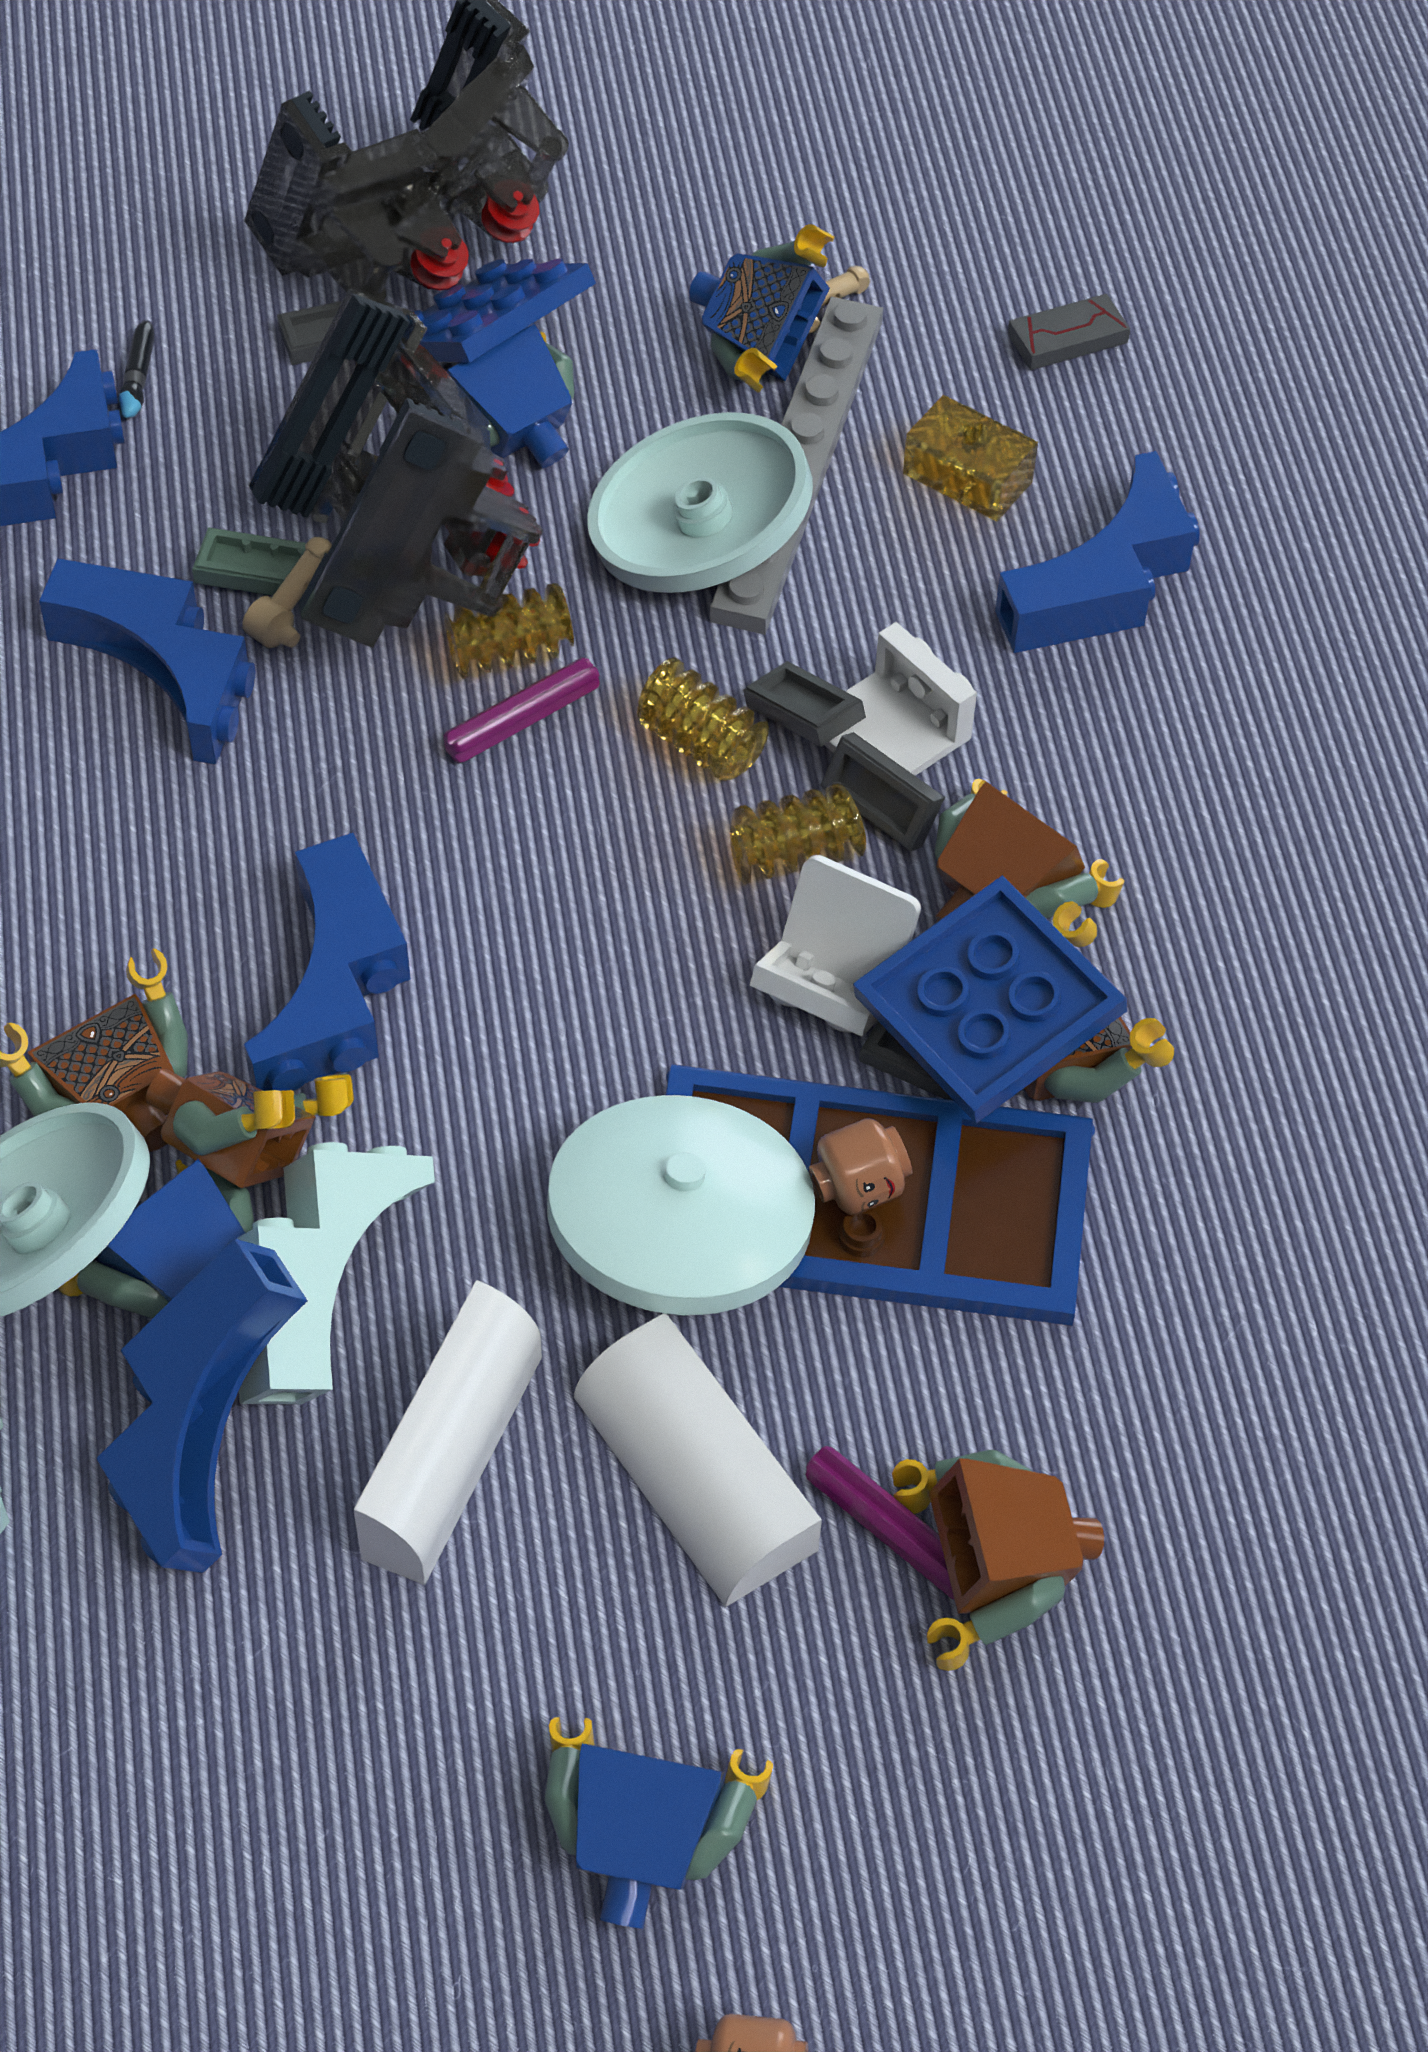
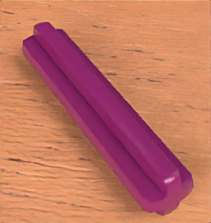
M586 657L575 660L446 731L443 735L445 750L456 763H464L597 689L600 685V674L597 668Z
M830 1446L822 1447L806 1466L805 1475L807 1480L946 1595L954 1599L939 1534L836 1449Z

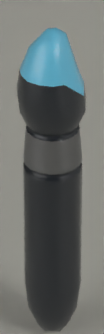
M148 320L138 324L134 331L124 373L123 386L119 390V403L122 416L125 418L134 417L144 403L143 388L147 378L155 339L154 327Z

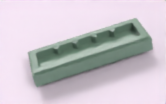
M208 527L192 568L194 583L273 596L306 551V543ZM354 551L347 566L351 563L356 565V569L359 571L361 568L366 570L374 554Z

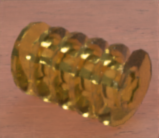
M558 583L547 584L544 592V601L535 588L524 589L522 594L521 606L512 593H503L499 600L498 610L493 602L485 597L478 600L476 615L473 614L470 607L464 602L456 604L453 622L446 612L444 613L450 653L455 668L462 679L468 678L470 660L476 659L484 673L488 674L491 673L492 658L496 654H499L506 667L511 669L514 668L516 650L522 649L529 663L534 664L537 663L538 645L544 644L553 659L559 658L561 640L567 639L571 647H574V633L570 612L563 590Z
M676 657L666 659L654 670L645 683L638 701L637 716L641 725L651 731H656L659 738L669 744L673 743L676 750L686 756H691L694 763L702 768H708L710 774L721 781L732 780L753 766L762 753L768 738L769 726L767 721H759L753 725L755 717L751 709L746 706L737 708L736 699L729 694L719 696L718 686L710 681L702 683L701 674L693 669L685 671L684 663Z
M839 783L828 786L824 795L817 789H811L804 792L801 801L798 797L790 794L781 797L778 807L774 802L764 800L757 804L755 813L750 807L743 805L735 808L732 814L730 829L731 852L735 869L740 881L744 885L751 883L752 865L758 864L767 880L774 878L776 859H781L789 874L798 871V854L804 853L808 860L813 855H821V849L827 847L832 859L838 863L844 860V843L850 842L858 857L864 856L866 850V834L860 812L850 793Z

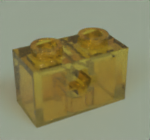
M942 395L906 434L903 474L998 521L1033 482L1038 442L1017 430H1013L977 412L971 407Z

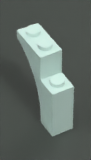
M327 1142L308 1147V1154L283 1168L287 1218L258 1220L252 1224V1230L237 1239L275 1250L308 1302L284 1324L260 1353L239 1389L240 1404L302 1405L333 1390L330 1331L335 1296L344 1267L356 1243L367 1227L382 1211L391 1204L404 1200L435 1182L432 1156L407 1155L406 1148L402 1146L376 1147L370 1149L367 1153L348 1152V1146L344 1143Z

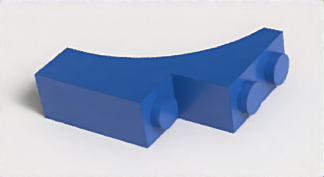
M97 349L75 352L66 375L54 392L25 418L0 431V526L55 519L53 495L63 494L61 476L118 468L114 445L125 444L119 410L108 411L107 407L108 405L118 404L112 370L101 372Z
M1157 451L1135 455L1126 501L1110 523L1093 538L1079 547L1045 562L1000 572L995 613L1013 653L1145 626L1149 601L1155 598L1154 578L1189 571L1193 547L1197 546L1200 540L1199 525L1195 515L1192 512L1186 511L1180 499L1177 479L1172 472L1166 471Z
M57 558L39 600L47 640L89 648L110 655L147 675L165 691L181 712L188 727L193 761L216 765L224 743H232L236 736L239 722L238 706L241 698L250 697L255 683L256 668L254 663L248 662L245 637L203 630L204 609L197 606L193 581Z
M353 832L295 851L299 888L315 924L314 944L305 974L291 1000L261 1032L244 1043L250 1082L252 1086L260 1090L295 1091L305 1083L311 1082L318 1077L328 1076L336 1072L353 1071L361 1067L365 1062L379 1058L375 1020L363 996L371 993H384L394 988L397 984L411 980L407 941Z
M234 1238L120 1350L135 1373L132 1377L135 1388L152 1404L96 1459L110 1481L108 1484L110 1495L121 1508L130 1514L142 1534L140 1542L143 1550L153 1562L163 1568L204 1573L222 1556L215 1516V1476L222 1435L231 1407L245 1377L260 1353L284 1324L308 1302L273 1249Z

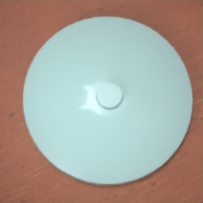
M736 412L714 413L686 419L665 427L638 442L609 468L598 483L589 504L587 515L589 536L605 568L617 579L632 587L664 593L687 592L712 587L734 579L755 568L777 552L790 539L803 521L809 508L813 490L812 474L799 441L786 427L776 421L755 414Z
M661 1095L634 1099L614 1105L589 1118L576 1128L559 1149L551 1168L547 1198L548 1222L555 1243L564 1258L579 1275L598 1290L614 1299L648 1311L674 1315H705L733 1310L750 1304L766 1296L789 1278L804 1257L810 1241L815 1214V1196L813 1184L803 1160L790 1143L771 1126L744 1110L715 1100L692 1096Z
M101 1103L71 1104L39 1114L0 1135V1317L31 1305L72 1279L105 1249L122 1229L135 1209L148 1178L150 1153L144 1137L129 1118L117 1108Z

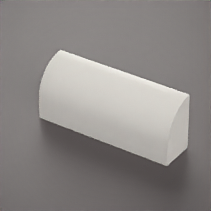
M475 1281L354 1508L361 1560L423 1585L426 1584L542 1358L541 1335L532 1317L510 1297L481 1281Z
M667 1314L659 1315L617 1340L587 1368L576 1386L574 1399L725 1607L819 1550L821 1518Z

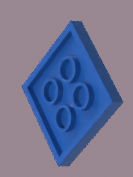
M562 258L553 259L543 264H535L533 259H525L515 264H506L504 259L489 262L475 271L477 279L467 285H455L448 290H442L433 297L435 304L423 312L415 310L404 314L410 323L391 360L470 363L595 285L596 282L588 263H564Z
M1003 875L853 983L855 997L975 1123L981 1121L1127 1012V998Z

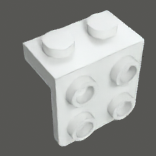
M895 622L878 633L875 672L845 691L862 700L866 718L824 745L834 753L841 736L854 732L916 776L971 739L977 692L962 674L954 673L938 659L925 641L918 637H913L899 623Z
M813 855L802 866L782 939L755 964L750 986L769 994L775 1002L781 1005L798 1007L824 1019L829 1026L838 1031L852 1032L862 1037L878 1020L855 997L853 983L912 941L921 912V905L915 897L826 857Z

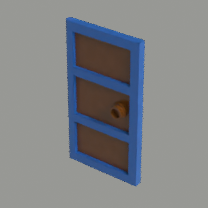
M671 1064V1068L666 1074V1081L668 1083L666 1095L692 1096L715 1100L744 1110L759 1118L790 1143L803 1160L809 1175V1166L819 1162L817 1145L820 1138L825 1134L860 1120L871 1118L878 1121L884 1128L894 1126L903 1141L913 1173L905 1177L904 1191L900 1197L858 1215H849L839 1208L834 1199L823 1203L812 1181L815 1196V1214L810 1241L798 1267L779 1287L1073 1326L1076 1311L1091 1138L1095 1134L1093 1118L999 1106L981 1121L975 1123L954 1100Z

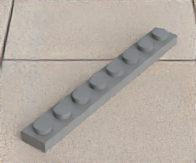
M831 296L781 424L799 441L810 466L813 490L809 508L797 530L777 552L750 571L718 585L710 606V622L766 635L880 331L883 307Z

